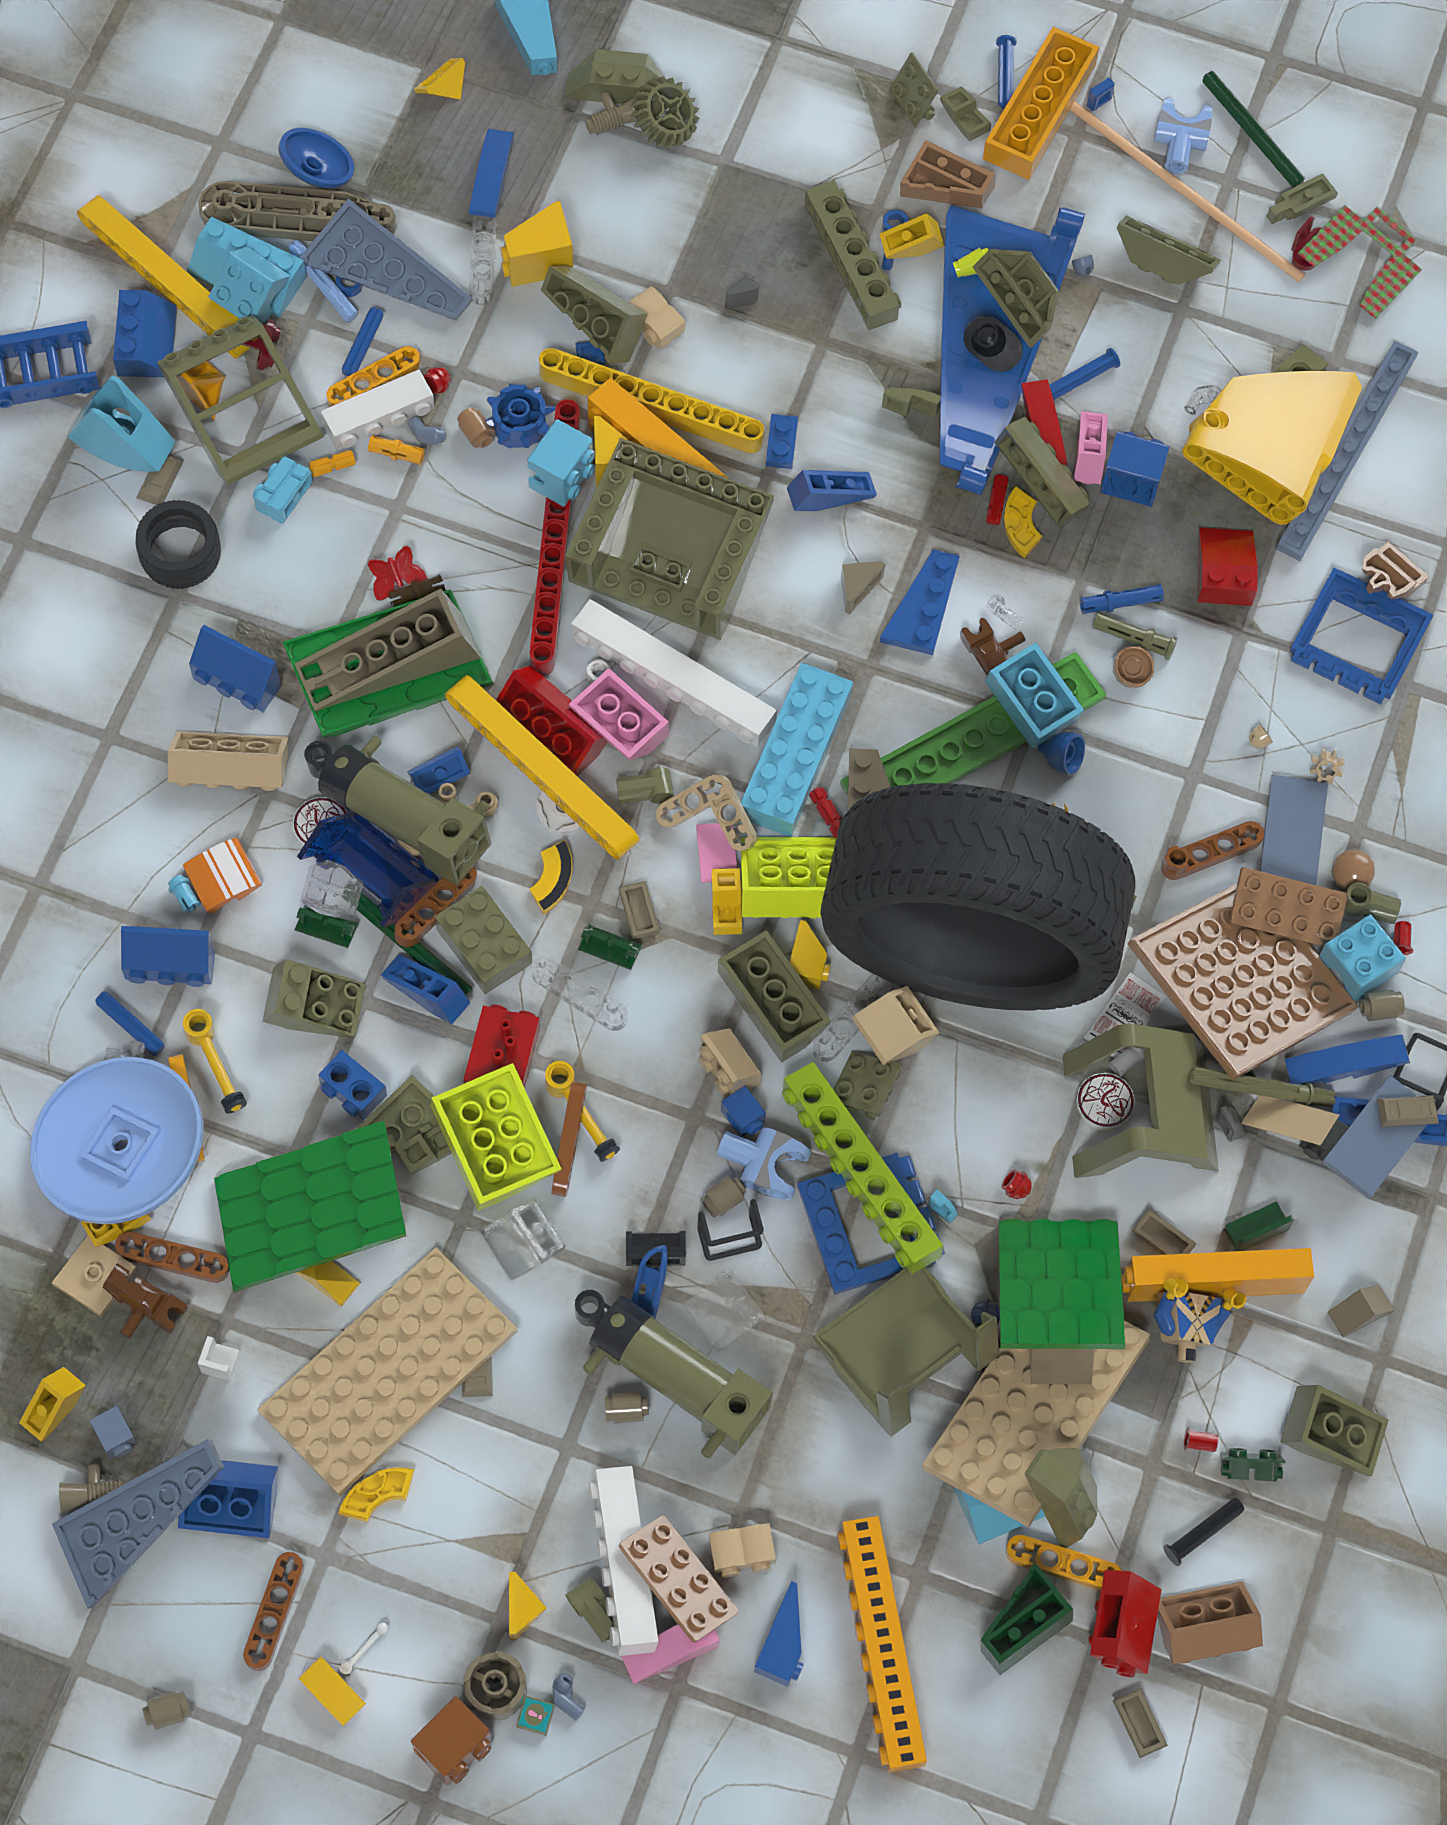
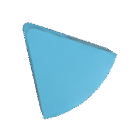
M111 376L85 405L67 435L79 447L101 460L125 469L143 472L160 471L175 445L174 439L122 380L116 376ZM115 408L125 409L131 417L116 411Z

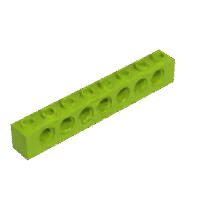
M812 1062L785 1077L783 1090L781 1091L785 1102L789 1106H794L798 1112L797 1116L801 1125L805 1129L809 1128L814 1135L813 1139L817 1148L821 1152L825 1151L827 1153L832 1169L837 1175L841 1173L846 1181L845 1185L853 1198L857 1197L867 1219L869 1221L873 1220L879 1228L878 1233L885 1244L890 1243L895 1250V1258L902 1268L906 1267L912 1275L940 1259L944 1245L815 1063ZM812 1097L817 1099L818 1101L815 1103H809L805 1099ZM830 1120L834 1124L826 1126L823 1125L821 1121ZM847 1143L850 1147L843 1149L838 1147L837 1144ZM860 1165L865 1167L866 1170L859 1172L854 1170L853 1167ZM877 1188L883 1193L874 1195L869 1190ZM892 1211L897 1213L899 1217L890 1218L885 1213ZM911 1235L916 1240L908 1242L902 1236Z

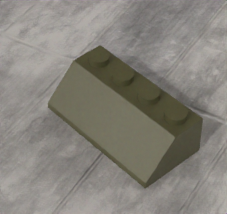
M1023 417L1007 425L994 443L1060 529L1087 509L1091 504L1089 496L1082 487H1078L1073 481L1072 473L1068 467L1061 465L1057 460L1053 447L1048 443L1045 444L1039 436L1040 432L1033 422H1029L1026 417Z
M767 930L718 959L717 972L781 1063L805 1049L831 1024L827 1014Z

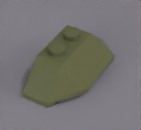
M596 49L568 73L565 98L602 102L600 95L604 92H610L614 104H623L633 98L641 85L646 84L650 79H657L664 75L648 54Z
M1127 215L1118 223L1117 230L1131 263L1136 264L1144 272H1153L1161 276L1162 280L1167 283L1179 285L1212 273L1221 262L1220 259L1213 257L1209 253L1143 222L1136 221Z
M990 249L973 266V269L1026 344L1032 348L1051 328L1059 291L1031 252Z
M1040 1449L1024 1474L1038 1502L1041 1503V1508L1059 1545L1067 1548L1081 1540L1095 1522L1097 1516V1485L1080 1449Z

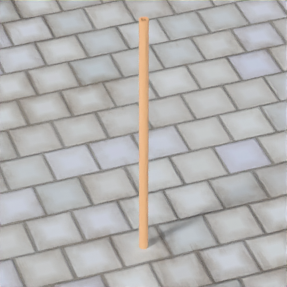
M1076 101L1073 103L1070 109L1071 112L1297 282H1300L1305 277V273Z

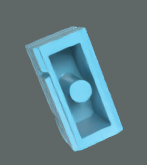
M285 456L282 457L279 463H273L268 471V478L265 483L258 484L253 492L257 511L270 516L281 524L284 523L312 484L311 471Z

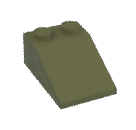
M1320 1385L1297 1386L1280 1442L1303 1454L1366 1476H1372L1389 1420Z

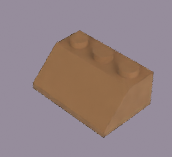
M1243 1581L1160 1598L1157 1618L1165 1649L1173 1664L1189 1663L1193 1660L1219 1657L1222 1654L1248 1651L1252 1648L1263 1646L1261 1615Z

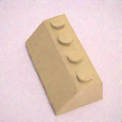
M176 731L168 748V782L176 783L178 786L204 784V786L209 788H217L221 785H230L235 789H247L249 786L261 787L262 790L266 791L282 788L286 775L289 737Z

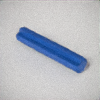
M375 307L369 309L342 366L343 375L350 376L358 371L383 318V311Z
M103 991L95 999L96 1005L153 1056H157L165 1048L163 1041L107 991Z

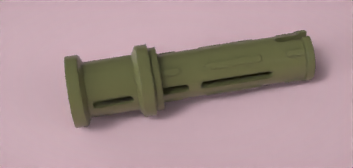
M1100 612L1097 614L1092 628L1137 644L1146 651L1165 656V660L1168 661L1174 652L1178 640L1175 636L1169 638L1156 633V629L1144 630Z

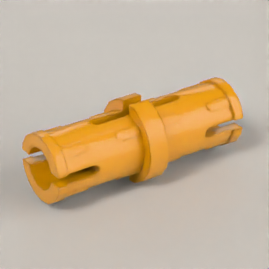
M372 435L368 443V452L388 456L393 461L400 459L421 465L424 459L425 448L404 444L399 439L393 441Z

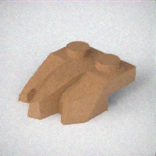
M1389 541L1379 549L1375 548L1363 557V573L1371 578L1366 588L1369 594L1385 590L1388 594L1387 596L1391 599L1408 597L1425 584L1429 578L1425 572Z

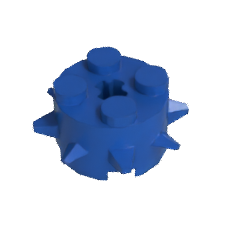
M509 384L508 387L500 391L498 397H488L486 399L492 407V416L486 419L485 422L489 426H493L498 438V444L507 448H529L531 445L542 440L550 429L546 424V415L555 411V407L545 406V401L540 394L541 388L536 387L530 390L527 389L526 385Z

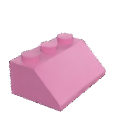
M609 668L569 703V707L628 760L650 754L669 734V721Z

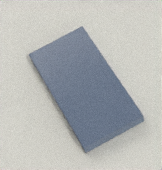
M1272 774L1259 871L1312 885L1317 884L1328 789L1327 783Z
M1391 1075L1385 1080L1322 1161L1325 1166L1368 1199L1373 1196L1426 1127V1125L1381 1127L1377 1099L1417 1096Z

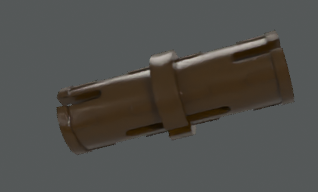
M438 574L435 577L418 583L415 580L410 582L409 586L387 592L389 599L401 596L400 599L391 601V606L395 607L421 599L439 589L446 591L444 584L433 587L434 584L443 582L441 575Z

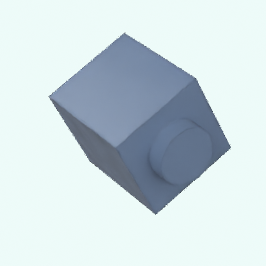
M117 1406L89 1420L110 1459L113 1457L121 1458L129 1454L133 1450L132 1447L137 1445Z

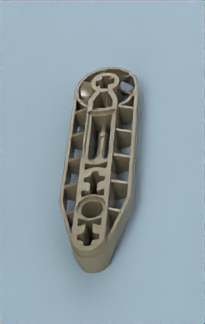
M220 181L209 185L201 193L198 200L200 217L205 225L213 217L251 236L314 241L347 199H350L392 234L395 233L397 227L396 215L389 205L378 204L343 191Z

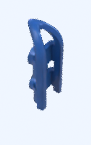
M665 1245L651 1249L642 1258L631 1299L632 1302L651 1314L654 1319L657 1316L666 1278L667 1247ZM661 1252L660 1268H652L646 1265L651 1256ZM642 1283L647 1285L645 1295L639 1293Z

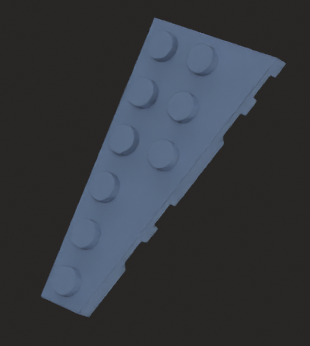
M347 199L300 256V259L304 260V265L455 321L473 301L471 296L350 199Z
M211 1439L199 1443L52 1523L87 1609L93 1608L222 1471L224 1466Z

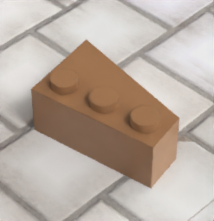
M925 140L900 182V196L982 209L994 189L995 173Z

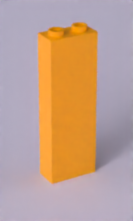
M1311 1248L1132 1256L1128 1266L1124 1268V1275H1121L1122 1293L1127 1295V1302L1157 1301V1293L1167 1292L1164 1288V1282L1170 1278L1175 1281L1178 1278L1184 1280L1188 1284V1293L1223 1298L1224 1291L1228 1288H1233L1237 1293L1241 1291L1246 1296L1304 1294L1315 1276Z

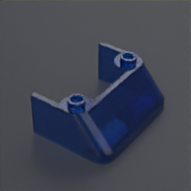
M355 812L320 820L296 856L300 860L315 857L317 864L327 870L342 868L381 900L378 907L381 910L380 914L383 919L379 924L383 928L396 924L439 881V878L433 871L425 867L422 862L380 828Z

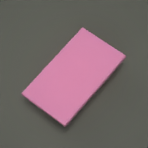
M719 823L696 825L701 883H711V869L737 868L736 851L729 844Z

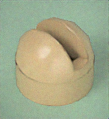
M1261 724L1255 727L1249 735V741L1256 749L1265 748L1273 743V740Z

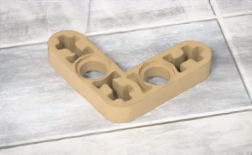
M712 775L663 802L656 810V818L660 825L675 827L711 807L733 849L746 851L753 848L757 842L756 832L731 782L723 775ZM714 781L722 783V787L719 789L720 794L718 792L705 794L704 791H709L715 787ZM691 793L697 794L700 798V804L696 809L690 808L687 803V798ZM729 804L736 809V816L732 821H728L723 814L724 808ZM667 808L669 810L682 808L683 811H679L672 816L673 820L665 818V815L668 814ZM742 822V825H738V826H737L738 829H737V828H733V829L730 828V826L736 825V824ZM739 831L747 833L748 837L745 839V843H738Z

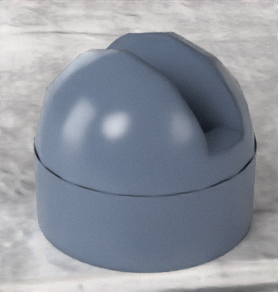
M1092 255L1072 260L1075 273L1085 276V274L1089 275L1093 271L1094 261Z

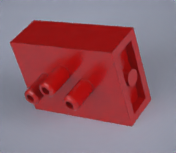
M493 1004L490 1007L483 1005L463 1083L465 1084L513 1063L525 1088L540 1030V1017H536L535 1014L529 1011H519V1013L508 1011L507 1008L501 1005Z
M1104 1570L1100 1599L1094 1604V1609L1097 1612L1094 1633L1090 1634L1088 1638L1091 1645L1090 1655L1100 1660L1101 1666L1116 1669V1674L1129 1678H1134L1135 1673L1148 1674L1162 1591L1161 1588L1132 1571Z

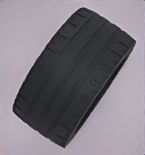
M186 500L162 502L146 512L138 524L135 544L139 561L146 574L154 582L161 584V586L172 589L194 587L208 579L217 568L221 553L218 530L210 514L199 505L190 501L187 502ZM186 527L195 529L205 537L203 548L195 556L185 561L169 562L161 560L152 553L151 548L154 541L162 533L172 528Z

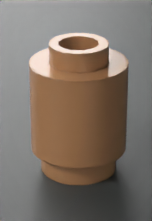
M469 407L459 414L457 418L458 426L473 447L485 448L492 443L495 430L485 422L486 418L480 410Z

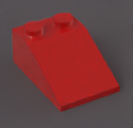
M1199 527L1197 602L1252 606L1257 593L1258 568L1254 532Z

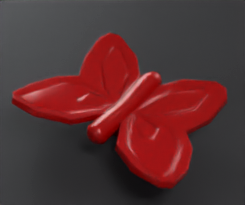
M403 546L396 553L395 559L389 557L387 562L381 559H371L368 561L367 565L370 572L376 577L373 584L376 600L381 601L388 598L387 592L394 591L395 582L397 587H402L404 584L401 579L407 584L415 580L418 583L428 579L422 568L412 564L413 555L409 546Z

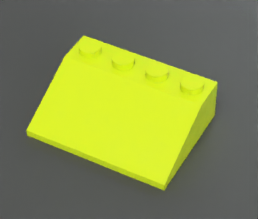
M740 837V843H745L747 837ZM757 837V842L753 848L740 851L742 917L821 918V903L836 838Z
M513 1063L431 1098V1109L478 1212L502 1202L561 1171L559 1162Z

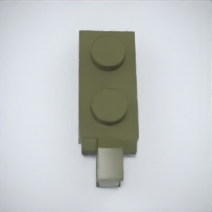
M1322 173L1281 193L1280 198L1275 200V205L1269 207L1266 217L1271 224L1279 222L1284 218L1287 221L1292 218L1295 219L1335 199L1338 192Z

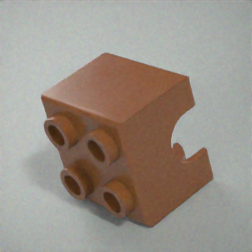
M456 1696L411 1739L414 1753L445 1785H450L452 1782L455 1784L461 1782L470 1771L468 1765L475 1758L481 1761L492 1749L490 1746L492 1741L489 1729Z

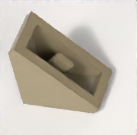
M883 562L842 564L841 583L846 613L850 615L884 577L885 564Z
M1380 1285L1359 1289L1327 1313L1344 1338L1394 1312V1308Z

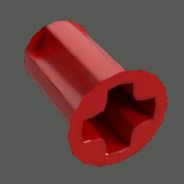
M1399 921L1394 925V944L1403 955H1410L1414 951L1411 948L1412 925L1407 921Z
M1187 1427L1184 1436L1185 1451L1187 1448L1216 1452L1218 1447L1217 1434L1191 1431Z

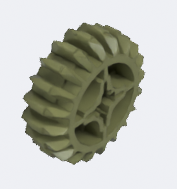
M664 76L650 79L646 84L641 85L638 89L639 91L634 94L633 98L635 101L632 102L630 107L635 110L631 117L637 119L634 127H640L642 130L640 136L647 135L648 143L655 141L657 148L665 146L667 149L673 146H680L684 141L689 140L692 133L696 131L697 127L695 124L698 123L700 118L695 115L699 108L693 106L696 98H690L688 95L690 89L683 90V82L675 84L674 78L666 80Z

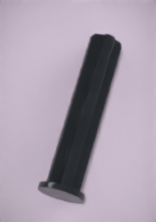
M1237 1498L1231 1499L1171 1546L1168 1544L1163 1546L1166 1556L1174 1565L1180 1566L1182 1564L1181 1559L1242 1514L1245 1509L1243 1504Z

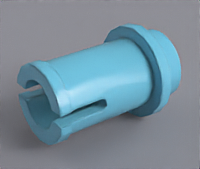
M178 875L168 882V891L174 893L183 908V912L189 913L194 911L196 907H199L200 902L188 885L190 883L189 879L184 878L183 875Z

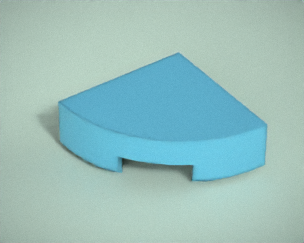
M936 1189L930 1197L928 1206L948 1223H952L958 1216L957 1210Z

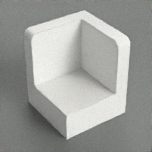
M207 1336L198 1361L201 1373L231 1381L240 1351L216 1344L213 1337Z

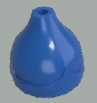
M1063 732L1038 745V751L1044 755L1053 769L1066 775H1072L1079 770L1083 762L1085 740L1082 735L1075 732Z

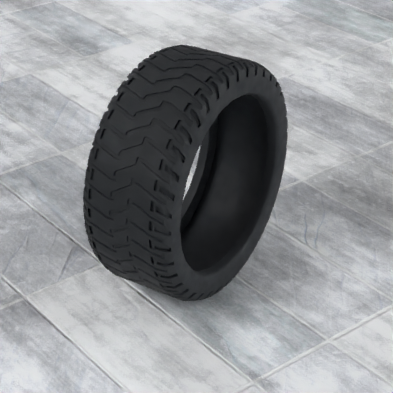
M952 783L907 784L889 787L868 794L866 797L858 800L844 815L837 833L820 914L826 936H828L829 941L840 953L866 971L898 986H908L912 991L941 1000L982 1008L1022 1011L1053 1010L1086 1003L1087 1000L1091 1001L1103 994L1116 979L1121 966L1136 888L1135 874L1128 855L1124 853L1123 848L1117 842H1114L1112 837L1105 832H1101V829L1092 823L1085 822V819L1073 813L1070 814L1062 808L1020 794L987 787Z

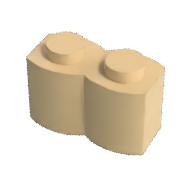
M652 286L629 301V303L648 314L642 328L643 337L648 344L655 345L658 349H661L685 332L686 322L682 316Z
M770 1523L709 1533L715 1574L722 1573L723 1578L740 1575V1570L752 1568L754 1573L768 1571L771 1569L770 1565L776 1564Z

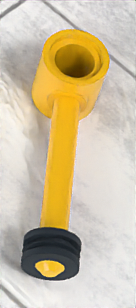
M202 1009L189 1011L183 1018L186 1038L191 1044L202 1047L225 1098L221 1100V1104L225 1113L237 1112L244 1108L247 1102L242 1092H235L211 1041L214 1036L211 1016ZM196 1023L206 1025L204 1030L200 1032L191 1030L192 1026Z
M555 1061L545 1071V1088L550 1095L557 1098L565 1097L568 1102L571 1083L574 1081V1070L567 1062ZM556 1075H563L567 1078V1081L563 1084H557L553 1082L552 1078ZM584 1106L581 1123L597 1145L594 1153L599 1157L600 1162L613 1158L619 1152V1146H616L617 1143H615L613 1138L606 1139Z

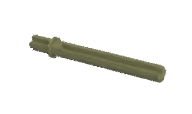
M1193 1067L1189 1071V1082L1195 1085L1301 1102L1305 1106L1314 1104L1330 1107L1336 1101L1334 1090L1313 1087L1311 1083L1300 1085L1241 1075L1232 1080L1226 1072Z

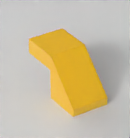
M740 868L711 869L713 935L742 934Z

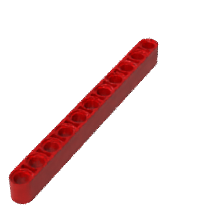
M570 399L560 401L555 408L554 422L558 419L579 431V405ZM565 415H571V416H573V417H571V418H565V417H563V416H565ZM547 497L545 501L529 650L530 666L542 676H546L554 670L566 564L565 555L567 553L572 506L571 499L565 506H561ZM554 510L563 511L562 513H553ZM552 534L561 535L557 538L550 537ZM550 558L558 559L556 562H549L547 560ZM548 582H552V583H555L556 585L551 586V587H548V586H545L544 584H546V583H548ZM552 607L553 610L543 611L542 608ZM547 631L551 634L548 636H542L539 633ZM540 656H545L548 659L545 661H539L536 658Z

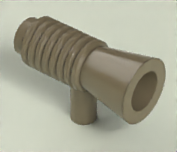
M604 92L600 95L605 110L590 115L585 120L590 135L594 133L599 135V133L602 134L619 126L621 127L623 124L637 122V119L631 117L635 110L630 107L635 100L631 98L616 107L610 92Z
M89 1465L88 1485L59 1482L61 1513L82 1508L128 1482L122 1483V1480L101 1482L100 1465Z

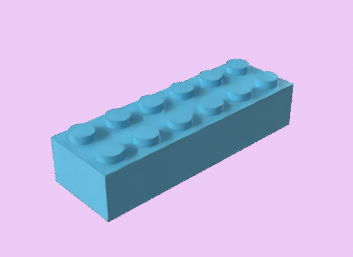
M801 662L741 801L751 823L792 837L809 798V793L812 791L851 699L854 681Z

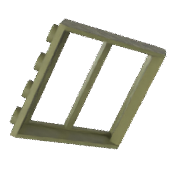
M254 315L240 318L235 324L227 328L218 329L211 336L203 340L194 341L188 347L178 352L169 353L164 359L157 362L216 472L227 485L324 437L264 326ZM260 336L279 374L196 414L177 376ZM284 380L305 420L222 461L201 421Z

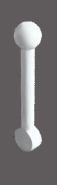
M379 1623L376 1628L377 1631L350 1661L340 1665V1671L343 1675H350L353 1671L352 1666L380 1635L388 1632L389 1627L386 1623Z

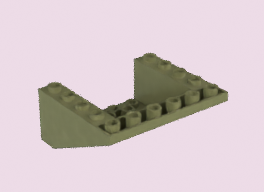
M620 438L565 555L568 580L575 585L721 640L732 617L772 507L774 496Z

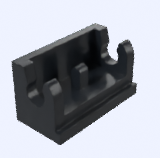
M626 1231V1266H639L647 1252L661 1245L667 1247V1266H685V1231H679V1233H632V1231ZM661 1252L651 1256L646 1265L660 1266Z

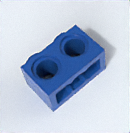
M343 1050L318 1074L321 1091L331 1099L336 1097L343 1103L341 1105L342 1108L352 1117L358 1115L361 1119L365 1120L387 1096L386 1086ZM338 1074L347 1076L345 1081L339 1083L332 1079ZM359 1092L369 1094L368 1098L361 1101L356 1100L354 1097Z

